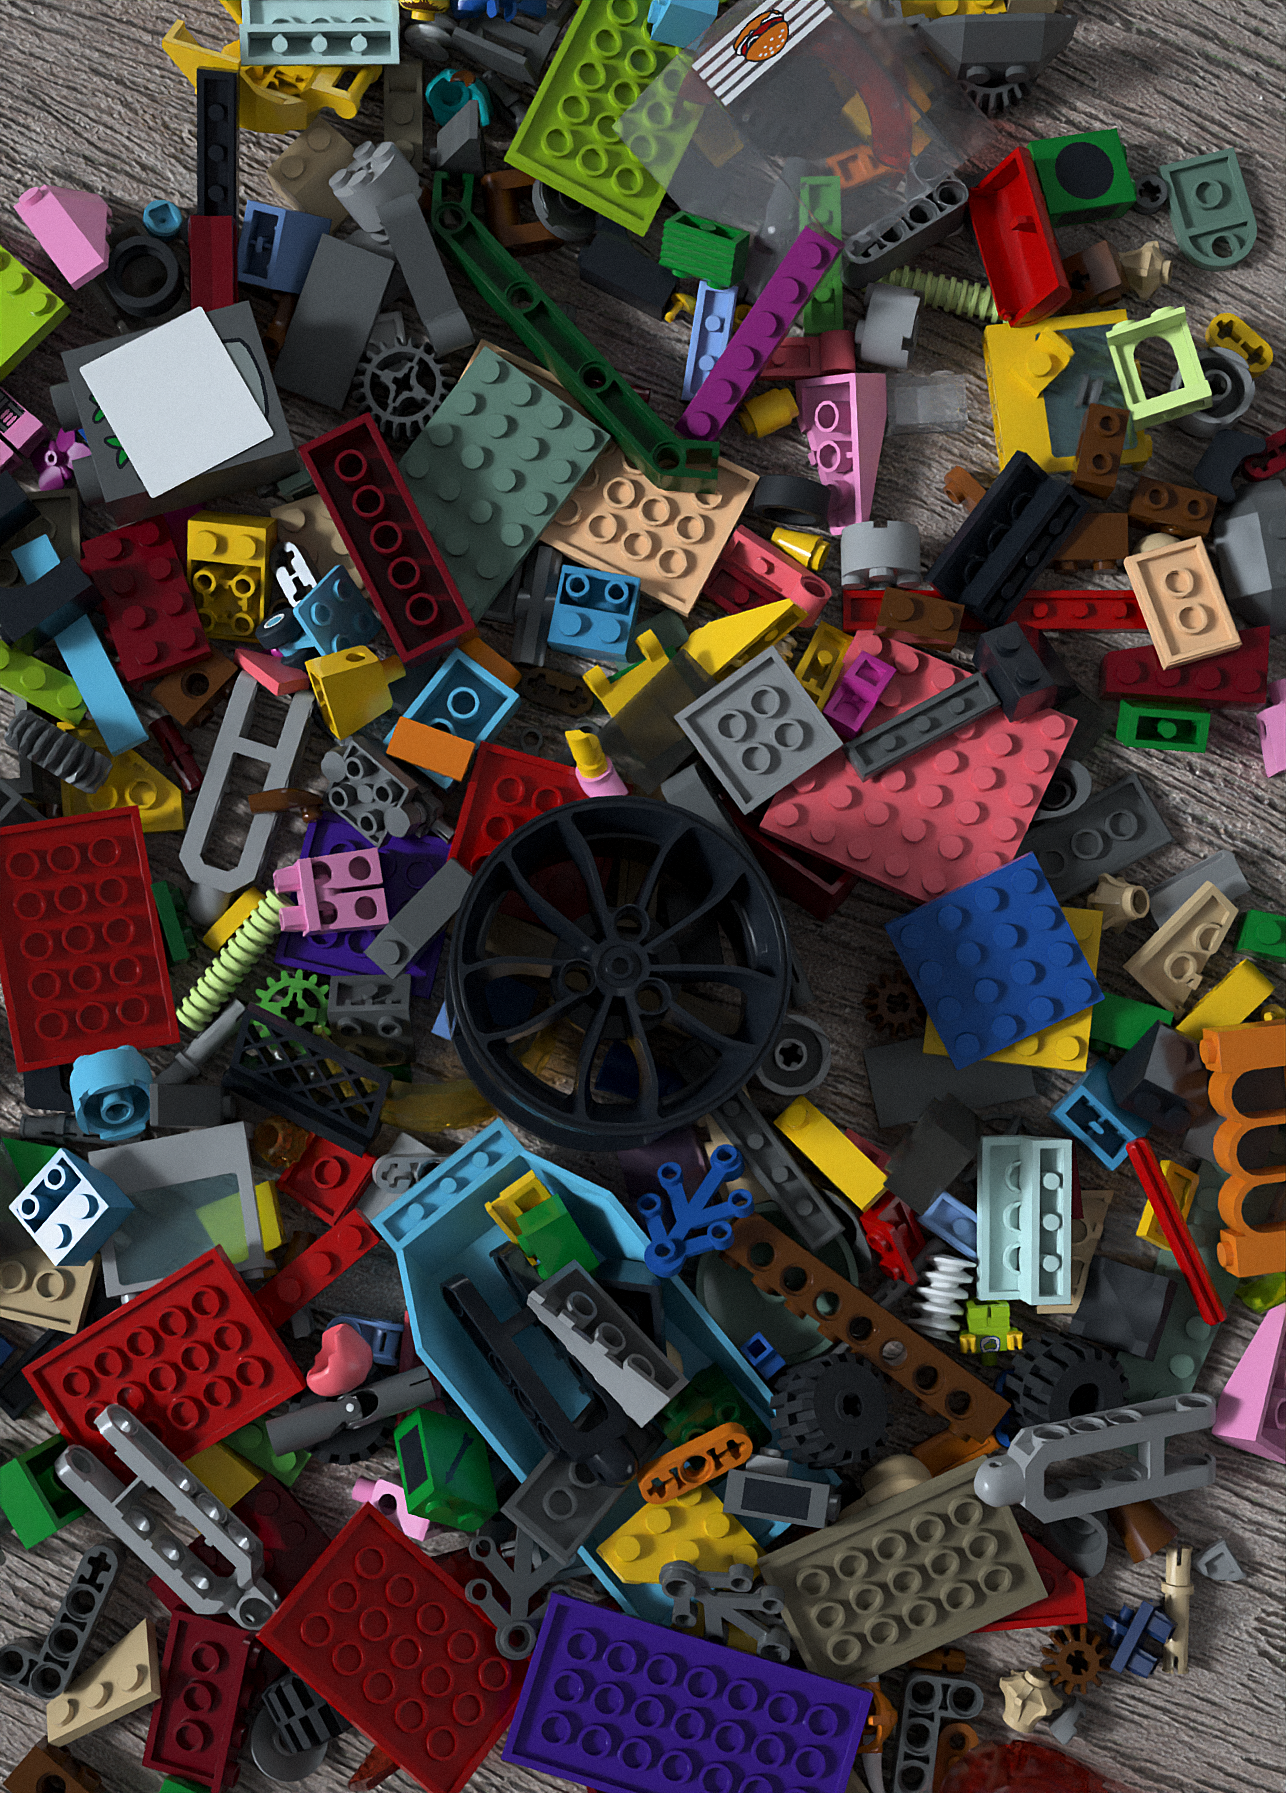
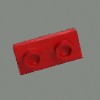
M891 1186L860 1217V1220L867 1233L866 1240L874 1249L880 1261V1270L891 1280L897 1281L899 1279L914 1285L918 1277L911 1262L920 1253L926 1242L903 1190Z

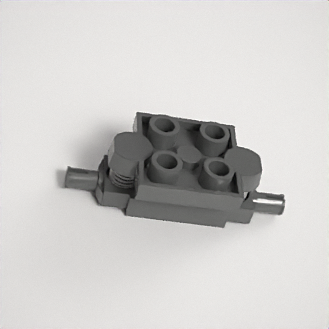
M326 726L322 736L336 747L328 751L321 762L323 774L330 781L322 797L325 803L374 846L378 847V849L388 845L392 836L401 838L415 834L420 838L431 831L443 839L447 845L451 844L455 829L442 819L444 804L431 793L433 787L403 761L388 756L386 754L387 747L378 739L370 741L358 730L340 741Z

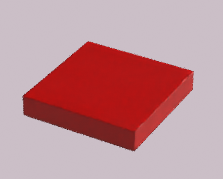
M309 1132L275 1186L333 1227L356 1207L373 1181V1165L379 1158L368 1150L361 1158Z

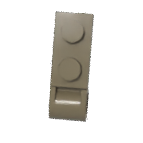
M400 60V65H384V142H393L418 175L424 176L425 63L424 60Z

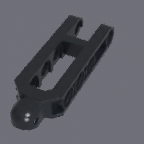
M508 1240L489 1253V1257H493L497 1268L509 1284L507 1287L508 1291L522 1309L502 1324L472 1282L463 1273L458 1272L441 1283L440 1291L447 1306L555 1459L570 1463L586 1464L596 1479L604 1486L622 1488L629 1485L637 1476L640 1468L638 1456L624 1436L627 1432L629 1416L625 1413L623 1407L595 1380L587 1368L567 1350L562 1341L547 1325L539 1320L537 1314L527 1305L528 1295L542 1284L543 1280L518 1246ZM531 1324L535 1328L539 1326L555 1348L556 1353L554 1355L558 1361L562 1359L580 1383L578 1389L582 1394H588L605 1418L603 1422L590 1432L576 1430L511 1339L513 1336Z

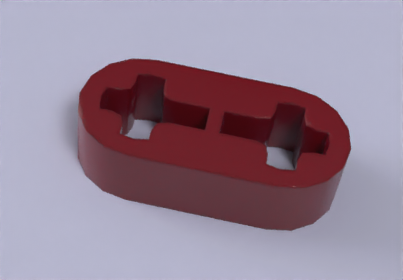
M1286 427L1264 439L1268 448L1267 453L1262 457H1257V459H1262L1268 455L1272 459L1263 467V471L1260 467L1255 469L1251 467L1250 463L1254 458L1248 459L1242 464L1240 472L1246 480L1250 482L1265 481L1286 470V452L1281 454L1279 450L1286 443Z

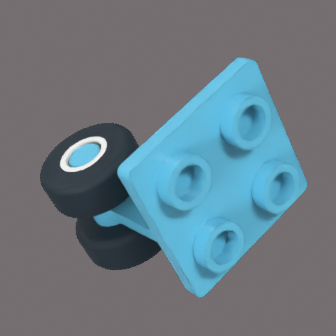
M337 565L329 571L294 609L286 608L265 619L256 629L255 635L265 649L278 648L283 654V657H281L283 665L306 672L305 662L359 645L365 646L381 629V624L345 567Z

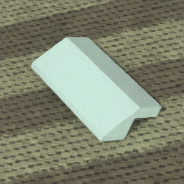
M241 0L242 24H239L241 66L400 65L399 0Z
M1024 1135L978 1136L976 1298L980 1300L1021 1299L1030 1305L1071 1304L1072 1140Z

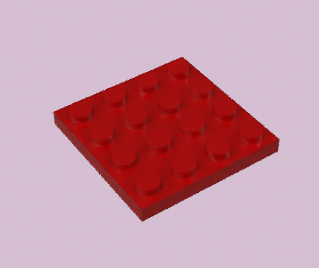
M481 741L446 863L454 857L469 872L475 875L492 851L517 828L552 808L590 798L579 784L575 772L576 768ZM623 782L628 790L625 796H631L634 785ZM593 857L604 893L614 858ZM573 860L547 867L528 877L533 889L572 923L579 917L589 913L585 884ZM513 890L508 893L497 911L545 925Z

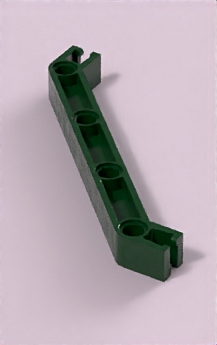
M435 171L431 224L433 241L437 248L606 433L611 435L615 444L654 486L665 491L715 494L718 469L712 468H717L720 442L678 439L473 215L475 204L474 174L463 173V189L460 188V197L463 200L457 203L443 201V197L448 195L447 182H450V173ZM447 224H457L459 226L454 230L443 228ZM525 301L530 303L531 306L520 309L515 307L514 304ZM591 380H598L604 385L593 389L588 387L586 383ZM663 460H672L678 466L667 470L658 463ZM686 464H710L712 468L711 472L688 469Z

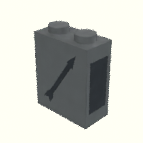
M729 1469L723 1512L825 1529L830 1526L831 1521L839 1519L842 1495L835 1494V1484L782 1477L744 1469Z

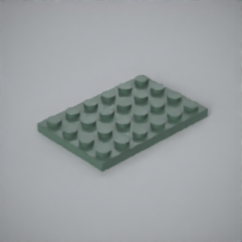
M486 346L397 464L476 624L612 442L611 435Z

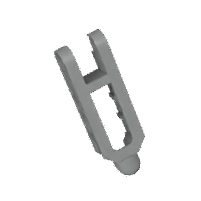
M242 670L236 680L179 853V858L190 880L194 882L188 899V914L193 922L200 926L212 927L233 905L237 894L262 883L285 813L254 815L238 867L227 872L206 865L207 861L203 859L213 830L217 831L219 826L216 820L225 793L229 794L232 787L228 783L237 756L245 755L271 764L263 791L277 788H293L314 724L311 714L313 710L317 713L319 708L315 693L312 690L305 689L295 693L277 748H273L247 739L256 713L253 707L260 683L246 670Z
M1183 1393L1076 1416L1058 1422L1022 1428L1012 1440L1006 1455L988 1458L981 1464L975 1476V1493L986 1504L994 1507H1005L1019 1503L1043 1523H1049L1208 1486L1216 1481V1458L1208 1452H1205L1204 1455L1183 1454L1174 1457L1170 1454L1164 1455V1439L1168 1436L1213 1426L1216 1423V1399L1203 1393ZM1138 1443V1461L1127 1463L1126 1468L1103 1473L1100 1470L1092 1471L1090 1476L1068 1481L1064 1478L1055 1479V1484L1044 1486V1471L1051 1462Z
M118 1404L108 1405L95 1419L94 1424H97L103 1437L117 1450L115 1454L137 1475L136 1479L126 1487L89 1450L76 1444L70 1445L55 1460L54 1469L58 1477L196 1614L227 1612L241 1627L259 1631L281 1605V1598L277 1591L261 1576L265 1571L264 1543L130 1411ZM154 1486L176 1508L174 1512L179 1517L183 1515L206 1537L204 1542L208 1546L214 1545L236 1567L235 1572L230 1577H217L139 1498L149 1488ZM245 1616H247L252 1622L247 1621Z

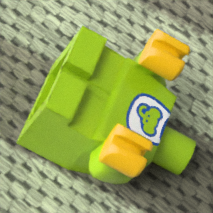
M976 1295L963 1299L966 1329L962 1330L958 1336L960 1351L963 1354H967V1350H971V1353H981V1364L984 1366L997 1365V1352L1007 1351V1348L1009 1350H1015L1014 1347H1018V1350L1024 1348L1023 1332L1019 1331L1016 1327L1010 1326V1306L1007 1300H980L976 1298Z

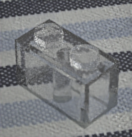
M941 370L933 372L931 376L915 377L913 373H898L893 375L892 379H886V436L964 431L968 422L965 374L954 375L953 371Z

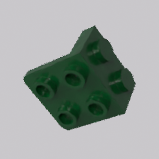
M167 880L150 885L156 902L167 968L197 960L198 957L195 949L199 948V942L193 926H188L184 915V910H187V903L180 887L176 888L174 883Z
M716 1362L708 1368L697 1372L691 1382L654 1416L663 1432L676 1448L729 1422L741 1424L746 1429L753 1445L752 1454L758 1453L760 1447H765L772 1440V1433ZM734 1439L726 1442L730 1449L738 1446ZM714 1448L710 1449L713 1460L718 1458ZM693 1456L687 1461L694 1470H698L704 1465L705 1458ZM742 1463L741 1465H739V1466H737V1467H735V1468H733V1469H738V1468H739L740 1466H742L744 1463ZM729 1471L705 1482L706 1485L709 1487L717 1486L728 1477Z

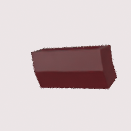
M190 215L188 219L190 311L197 307H202L204 312H209L239 303L237 220L233 216Z

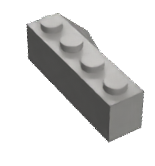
M575 1259L528 1295L527 1305L537 1314L539 1320L550 1328L566 1346L567 1350L587 1368L595 1380L623 1407L625 1413L633 1418L641 1428L656 1416L689 1383L684 1375Z

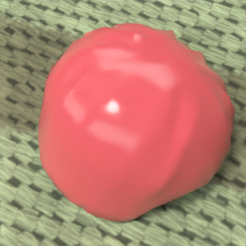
M347 1323L331 1327L322 1334V1347L314 1356V1364L307 1372V1385L314 1393L320 1396H336L353 1390L364 1382L372 1367L373 1352L371 1346Z

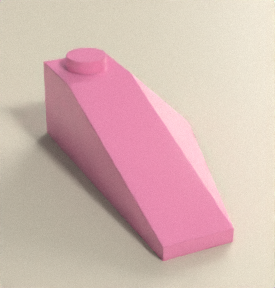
M43 185L40 188L33 187L19 197V203L13 206L75 291L108 268L110 246L106 242L105 237L111 234V227L107 220L112 218V210L99 194Z
M849 373L795 380L796 405L799 411L797 421L801 433L807 434L812 451L807 455L811 467H817L821 484L827 486L831 491L827 521L832 535H842L843 528L852 524L867 522L870 519L887 417L885 374Z
M1286 1283L1283 1285L1223 1389L1218 1407L1216 1408V1423L1213 1425L1211 1434L1232 1447L1286 1464Z

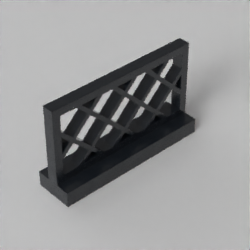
M250 1002L244 1010L231 1065L223 1074L221 1086L362 1158L380 1134L383 1125L380 1120L394 1075ZM254 1020L265 1025L271 1036L261 1038L253 1024ZM289 1040L302 1044L307 1054L297 1056ZM277 1044L285 1059L275 1061L267 1046ZM255 1049L261 1060L247 1054L246 1051ZM330 1058L337 1062L343 1072L332 1074L324 1059ZM312 1062L321 1077L310 1079L302 1064ZM290 1067L296 1078L282 1072L280 1069ZM365 1076L380 1084L379 1089L368 1092L360 1077ZM348 1080L356 1095L346 1097L338 1082ZM326 1085L332 1097L317 1090L316 1087ZM362 1104L368 1115L352 1108V1106Z

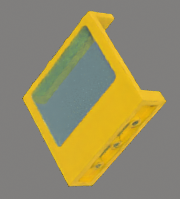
M1126 308L1052 317L1022 328H1010L1009 323L987 325L985 327L981 343L1000 473L1017 450L1027 453L1048 475L1072 472L1082 417L1088 408L1085 405L1081 406L1080 409L1074 407L1077 391L1084 372L1089 373L1091 379H1097L1098 376L1104 377L1098 404L1128 410L1106 337V332L1112 331L1113 326L1128 320ZM1048 326L1054 332L1059 331L1070 340L1075 355L1070 365L1036 398L1008 371L1010 366L1038 339L1041 331ZM1134 359L1138 375L1141 381L1140 361L1139 359ZM1129 415L1119 466L1132 464L1133 472H1139L1149 461L1148 458L1152 457V440L1149 434L1144 433V429L1137 432L1134 431Z

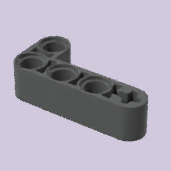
M924 154L916 156L910 161L904 189L907 203L853 235L845 242L846 246L842 252L840 279L846 286L854 289L867 287L868 283H874L962 226L969 197L968 189L935 156Z
M410 192L376 206L377 213L434 352H437L438 358L474 344L475 340L462 309L458 305L414 193Z
M701 759L661 783V790L668 803L683 807L702 816L738 842L756 862L776 895L768 876L718 796L717 791L720 790V785L715 775L712 774L713 771L704 760Z
M105 1539L85 1552L44 1645L29 1638L18 1637L0 1648V1680L40 1699L50 1700L61 1695L75 1680L127 1559L126 1550L117 1540ZM103 1552L108 1555L106 1562L110 1565L101 1571L98 1578L92 1577L98 1572L102 1563L98 1556ZM80 1590H88L95 1597L94 1608H85L80 1603ZM63 1629H71L78 1636V1645L76 1647H71L64 1643L62 1639ZM9 1651H16L22 1656L24 1663L22 1669H17L10 1665L8 1661ZM46 1668H54L59 1672L61 1676L60 1685H52L45 1678Z
M918 1667L908 1670L903 1676L889 1793H932L940 1716L971 1719L977 1716L983 1708L984 1695L972 1676L964 1672L962 1674H955L943 1669L937 1671ZM920 1681L930 1682L932 1684V1691L927 1697L918 1699L912 1696L911 1691L916 1683ZM967 1686L973 1689V1695L969 1702L965 1704L953 1702V1694L958 1688ZM915 1723L926 1725L928 1730L922 1739L914 1741L906 1736L911 1725ZM909 1766H918L923 1770L921 1777L915 1782H906L901 1778L903 1771Z

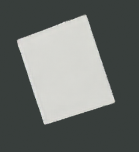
M197 307L79 369L152 498L272 437L274 434L202 307Z

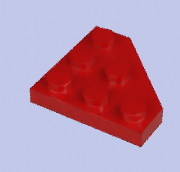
M1018 1526L1048 1597L970 1633L1088 1623L1083 1579Z

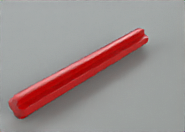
M1139 1137L1126 1144L1127 1153L1204 1322L1213 1326L1224 1321L1227 1318L1226 1310L1149 1140Z

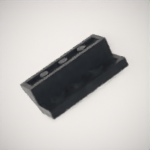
M1017 450L929 569L923 580L946 601L965 605L964 613L991 631L999 628L1007 621L1091 505L1068 482L1049 476L1027 453Z

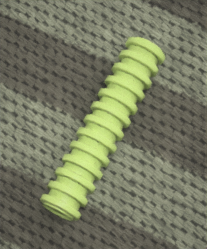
M907 265L904 266V269L896 268L874 282V284L880 282L925 291L924 306L926 303L932 304L931 307L933 309L942 306L945 312H949V309H954L955 314L960 315L961 311L966 312L967 317L970 318L975 314L979 315V320L984 321L985 317L991 318V323H996L997 320H1000L990 285H987L985 289L981 288V283L976 282L973 286L969 285V280L965 279L963 283L957 282V277H951V280L945 279L944 274H940L939 277L933 276L932 271L923 274L921 269L916 268V271L909 270L910 266ZM867 287L861 289V291L866 292ZM1000 320L1002 324L1009 323L1008 321Z
M268 889L266 892L267 898L261 899L258 902L259 909L254 908L250 912L252 918H246L243 921L245 927L236 930L237 937L228 940L229 947L221 949L220 954L222 956L220 958H214L212 961L214 966L208 967L205 970L206 976H201L197 980L198 987L193 986L190 989L191 996H185L182 999L184 1005H178L175 1008L177 1018L187 1027L202 1032L206 1028L205 1022H210L214 1018L212 1013L218 1012L221 1009L220 1003H225L229 999L228 992L233 993L237 989L235 983H241L244 980L243 973L251 971L250 964H256L259 961L258 954L266 952L267 948L265 945L273 943L275 940L274 934H280L279 909L296 906L283 893L276 894L275 889Z

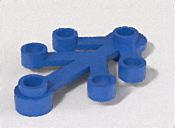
M723 1144L714 1150L710 1157L712 1168L689 1204L682 1186L684 1176L680 1165L675 1162H667L659 1167L657 1175L661 1186L667 1190L677 1222L667 1236L661 1220L664 1209L660 1197L654 1193H647L638 1199L637 1209L641 1219L646 1221L652 1240L644 1252L645 1264L652 1273L663 1278L675 1276L682 1270L686 1258L714 1249L725 1250L732 1246L735 1239L731 1225L724 1220L733 1217L745 1218L751 1215L755 1209L752 1194L748 1190L737 1189L729 1195L727 1202L708 1207L723 1182L737 1180L744 1173L745 1164L740 1150L736 1147ZM669 1174H677L671 1179L665 1178ZM739 1201H747L743 1206H736V1203ZM649 1205H656L652 1210H644ZM709 1226L707 1235L686 1240L693 1230ZM719 1233H727L723 1238H715ZM669 1253L667 1256L660 1257L662 1254Z

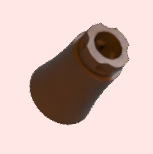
M1151 1499L1105 1509L1111 1524L1123 1541L1134 1564L1147 1559L1159 1551L1180 1531Z

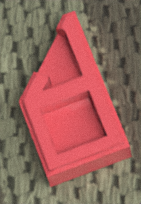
M235 649L233 662L241 669L246 670L276 696L309 689V675L301 669L283 665L280 657L244 649Z

